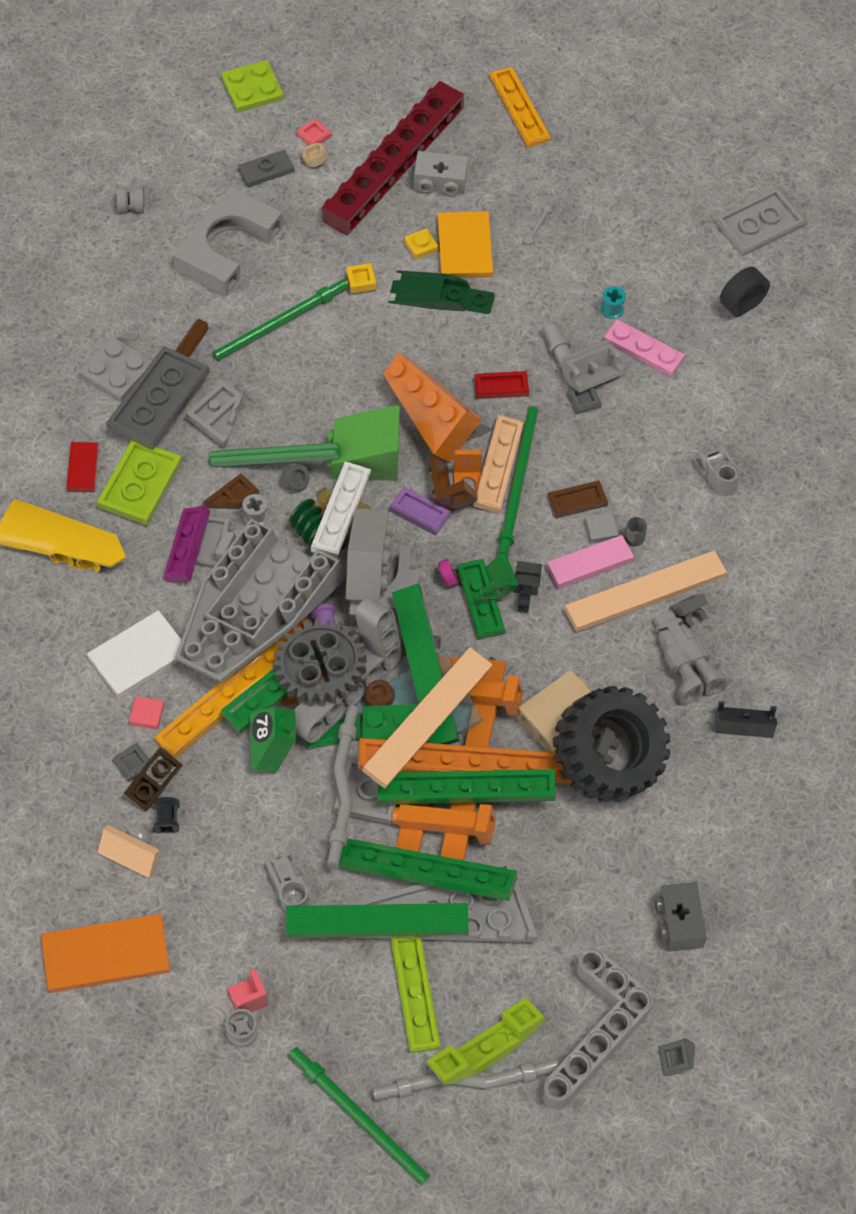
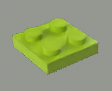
M268 60L221 72V78L237 113L284 100V94Z

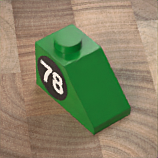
M272 707L250 713L251 770L277 773L296 740V717L294 710Z

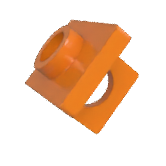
M482 450L454 451V484L464 479H471L475 482L476 486L474 489L477 491L481 478Z

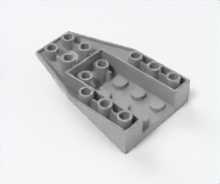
M250 519L202 582L175 658L177 661L222 683L290 631L347 579L340 560L319 550L312 557L279 542L272 528Z

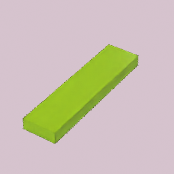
M391 938L410 1054L439 1050L441 1045L422 939Z

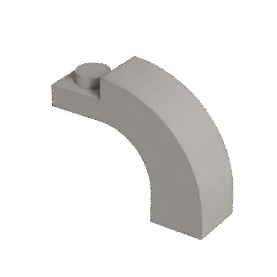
M400 544L399 567L396 578L387 586V591H381L379 603L394 612L395 619L398 616L392 592L415 584L420 585L421 570H416V556H411V545ZM362 600L350 601V627H358L356 610Z

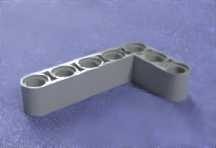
M370 597L365 598L356 610L361 643L364 644V653H366L367 662L364 663L367 671L366 673H361L363 682H354L356 686L355 692L346 690L347 699L342 698L340 695L336 696V704L329 698L326 699V704L323 707L320 700H316L314 705L310 706L309 700L306 698L294 709L296 734L309 743L319 740L346 714L349 705L355 706L365 696V690L371 682L379 679L382 680L396 667L401 659L402 649L394 612ZM339 667L336 672L341 671L343 668Z
M594 947L581 951L576 971L580 979L610 1003L613 1008L545 1081L542 1097L544 1103L551 1109L558 1110L567 1106L646 1020L651 1010L653 1001L651 993L605 953ZM594 962L598 968L594 970L588 969L584 966V963ZM609 981H616L621 985V988L611 989L607 983ZM640 1001L645 1007L643 1009H635L631 1006L630 1002ZM620 1022L624 1025L625 1029L616 1031L610 1024ZM595 1043L601 1044L605 1051L596 1053L590 1046ZM574 1065L581 1066L585 1073L575 1075L571 1072L570 1067ZM558 1087L565 1092V1095L554 1097L549 1090Z

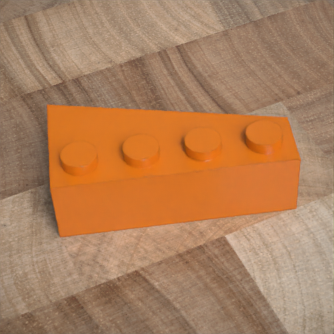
M398 352L383 375L433 454L451 462L454 458V451L462 448L482 421V418L416 361Z

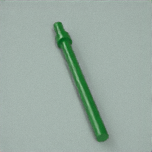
M342 279L329 287L324 286L320 288L310 298L213 351V356L219 361L320 303H328L333 300V296L349 288L348 282Z
M298 1047L292 1049L288 1056L305 1071L304 1076L312 1084L316 1082L421 1185L430 1178V1175L325 1074L326 1070L317 1061L312 1062Z

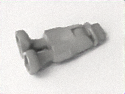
M673 611L658 614L653 618L657 626L655 631L665 653V660L672 673L682 677V685L677 692V697L681 704L687 705L697 701L704 690L708 696H711L727 688L728 681L725 675L709 665L708 660L710 656L703 647V644L696 640L692 630L683 624L681 618H677ZM693 670L699 671L702 681Z

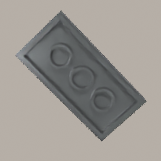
M163 346L106 422L107 428L153 450L210 373L209 367Z

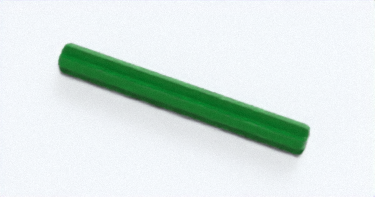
M338 443L217 450L210 452L209 461L213 467L338 459L340 458L341 449Z

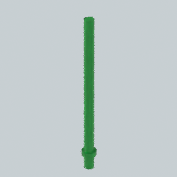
M535 406L528 407L503 531L498 536V542L500 543L498 555L506 553L507 557L509 556L510 546L514 544L515 540L513 532L538 415V408Z

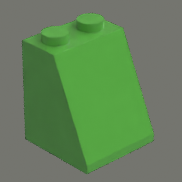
M394 405L334 419V429H329L328 443H338L341 454L338 459H327V468H332V479L339 478L346 461L371 469L368 480H398L400 406Z

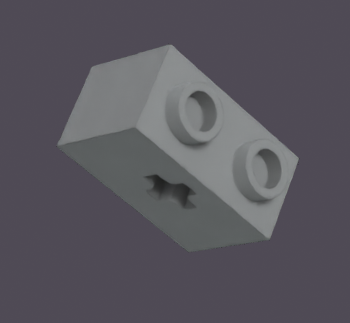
M418 151L414 172V189L424 193L435 191L444 192L450 196L464 195L468 156Z

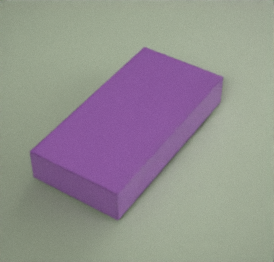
M403 487L390 505L391 512L434 535L439 533L451 515V511L406 487Z

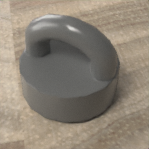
M296 463L287 465L282 472L281 485L293 491L303 490L308 485L310 479L308 469L304 465Z

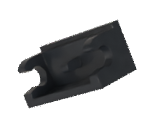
M718 701L715 733L773 738L777 726V718H775L777 706H770L769 711L724 707L725 702Z

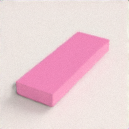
M623 535L549 561L547 562V569L557 588L560 589L631 563L634 560V556Z

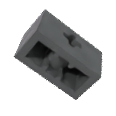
M697 882L661 885L659 896L655 897L656 914H662L663 924L659 925L661 943H667L668 952L704 948L707 937ZM675 914H680V917L684 920L679 921V917Z

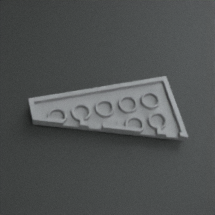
M510 859L490 864L491 866L514 870ZM516 881L509 901L417 884L344 904L468 903L469 935L346 938H420L422 940L502 942L538 941V936L518 881Z

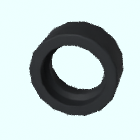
M756 267L742 269L724 286L720 294V302L735 317H740L762 302L770 288V281Z

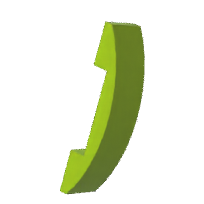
M525 997L503 1011L500 1022L457 1049L451 1044L426 1060V1063L444 1085L465 1080L486 1070L513 1052L542 1025L545 1017Z

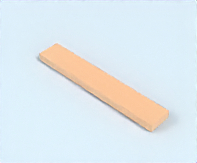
M714 550L565 605L564 610L575 631L579 632L726 577L727 571Z
M470 647L367 762L362 771L386 789L487 674L493 664Z

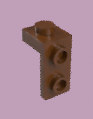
M434 454L430 456L431 466L429 467V473L434 484L432 494L438 505L453 511L465 508L468 504L478 501L477 491L464 480L450 485L447 464Z

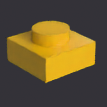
M427 228L404 237V243L415 260L438 251V245Z
M372 263L346 267L351 294L377 290Z

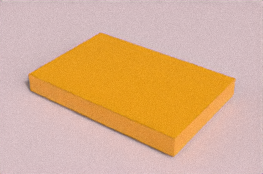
M489 211L438 213L441 273L460 278L493 277Z

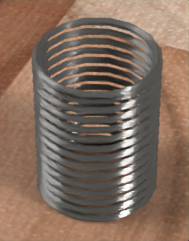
M633 517L627 522L625 541L631 546H639L645 540L647 523L643 518Z

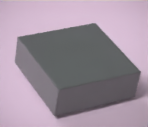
M594 387L580 393L574 388L567 390V395L576 415L599 409L602 406Z
M138 743L112 758L128 782L137 776L149 760Z

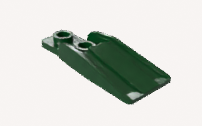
M396 271V273L401 274L400 280H393L390 293L396 294L394 301H388V303L436 310L463 312L466 310L482 314L491 313L495 294L493 292L471 289L469 283L460 277L446 273Z

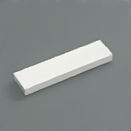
M344 462L311 545V552L315 553L319 550L338 559L354 518L355 508L358 507L368 482L371 469Z

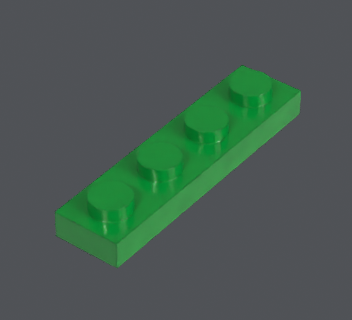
M312 646L315 658L322 670L325 666L322 664L319 652ZM303 653L298 655L297 657H304L307 654ZM273 668L222 708L221 715L241 734L250 727V713L275 707L288 697L287 690H281L280 682H277Z

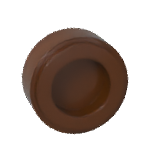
M375 680L367 686L365 699L370 706L391 705L395 699V691L387 681Z

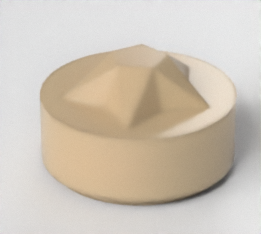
M314 143L305 148L302 158L308 167H317L327 160L328 152L323 144Z

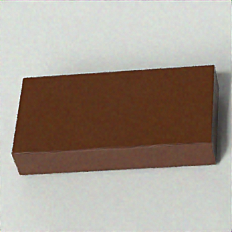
M600 480L549 492L547 495L556 519L608 506Z

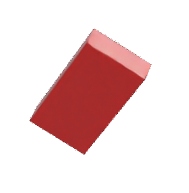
M527 371L474 374L476 399L529 397Z
M71 442L67 492L95 493L98 442Z

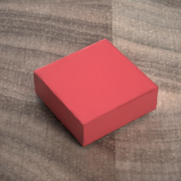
M316 118L296 131L297 136L307 145L314 143L322 144L332 137V132Z
M136 696L129 724L158 730L165 705L164 701Z

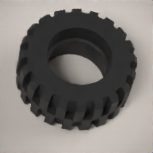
M607 686L604 689H596L577 699L561 714L563 719L559 720L555 727V731L559 735L553 737V747H558V753L554 755L556 763L561 762L563 770L560 773L564 779L569 777L572 780L570 786L575 791L583 789V796L589 799L598 797L599 802H610L612 800L617 802L645 791V789L657 782V776L663 774L666 764L662 762L668 760L670 756V749L666 748V744L671 742L670 733H665L663 727L667 723L664 717L661 719L658 717L656 712L659 709L654 703L647 704L646 696L641 693L633 695V690L627 687L618 690L617 686ZM599 719H608L617 723L623 728L630 740L631 758L629 764L623 770H615L605 765L597 757L593 749L592 730L595 722Z

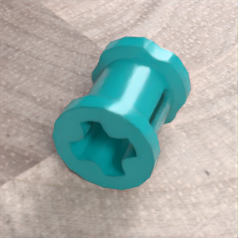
M608 287L603 292L604 303L601 306V312L606 318L617 319L624 313L623 304L626 301V293L620 287Z

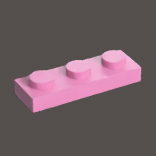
M618 319L603 339V341L608 339L610 344L618 350L672 377L685 358V354Z

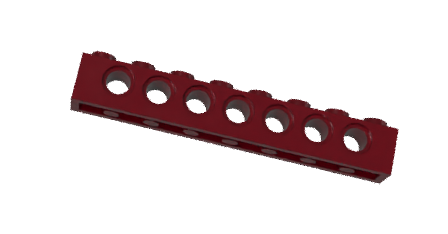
M439 81L433 88H429L424 98L419 103L413 105L410 113L397 123L390 135L387 134L383 138L380 146L376 150H372L366 161L354 169L352 176L346 182L340 184L332 198H328L324 202L321 209L323 223L348 236L416 162L418 151L425 152L463 110L464 93L442 81Z

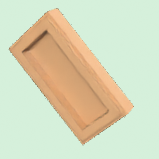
M107 825L103 829L97 853L149 878L155 870L160 850Z

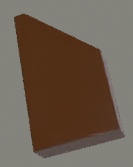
M240 473L204 500L203 506L216 509H239L242 507L243 500L247 496L259 494V490Z

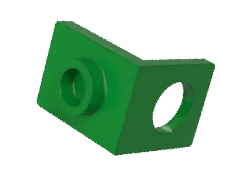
M501 553L485 566L491 583L476 595L478 599H503L518 586L506 553Z

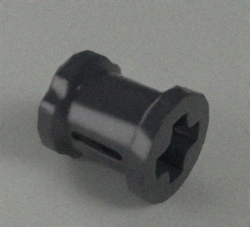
M173 797L155 799L156 822L153 824L154 831L156 833H177L179 831L177 809L180 808V801Z

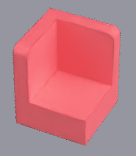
M256 969L250 970L251 979L228 987V992L236 1010L246 1009L252 1013L268 1006L267 994Z

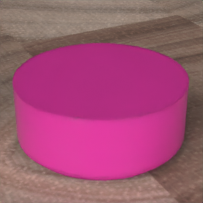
M449 558L439 561L438 567L446 586L451 587L458 584L457 576Z

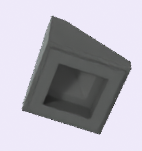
M684 1038L658 1046L663 1076H670L693 1069L694 1042ZM667 1052L669 1053L671 1067L669 1066Z

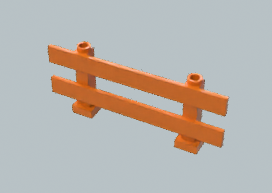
M440 656L439 660L443 676L461 657ZM487 660L493 664L491 669L461 702L474 704L465 746L489 748L498 706H505L507 715H519L518 707L521 706L524 690L519 676L508 675L506 683H503L507 666L506 661ZM452 803L451 809L432 808L430 804H400V807H394L392 813V823L400 826L396 844L397 848L420 852L424 831L444 832L445 837L440 856L465 860L470 835L477 836L480 844H492L497 818L492 805L480 804L479 811L475 812L477 803Z

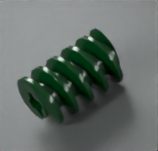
M306 499L291 513L289 525L295 529L299 536H302V540L308 544L311 550V545L324 513L321 514V507L315 506V500ZM345 538L341 551L347 544V538Z

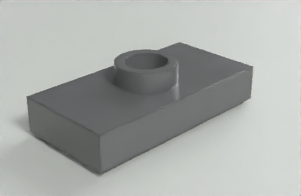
M285 149L238 165L239 172L248 188L295 172Z

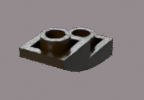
M159 746L123 794L147 812L154 803V800L160 796L166 785L183 764Z

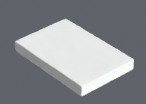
M158 610L88 652L87 656L115 695L120 698L179 662L175 657L181 639Z

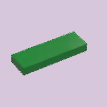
M484 559L456 565L478 640L504 635L505 627L496 599H478L476 595L491 583L485 568Z

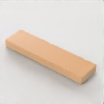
M498 415L477 489L478 501L473 503V507L496 514L500 513L524 422Z

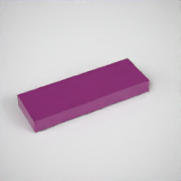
M207 506L183 509L163 577L166 582L191 581L211 512Z

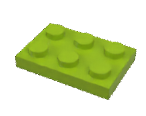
M131 440L100 495L97 507L148 526L182 464V456L158 447L151 450Z

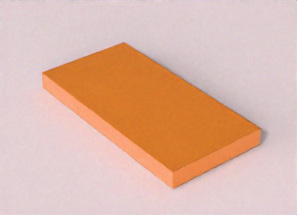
M162 914L41 934L48 993L170 973Z

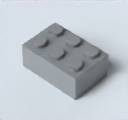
M355 508L348 546L346 599L363 601L365 598L370 597L380 602L381 591H387L392 557L391 538L393 535V522L388 521V510Z

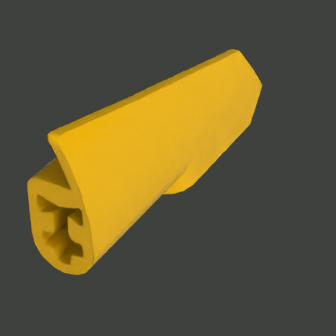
M17 499L11 502L0 522V546L48 555L57 564L58 562L68 563L70 567L82 570L89 568L98 573L101 566L113 567L126 559L116 534Z

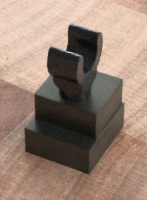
M517 561L515 577L518 586L514 589V593H520L517 611L529 612L531 595H538L542 564Z

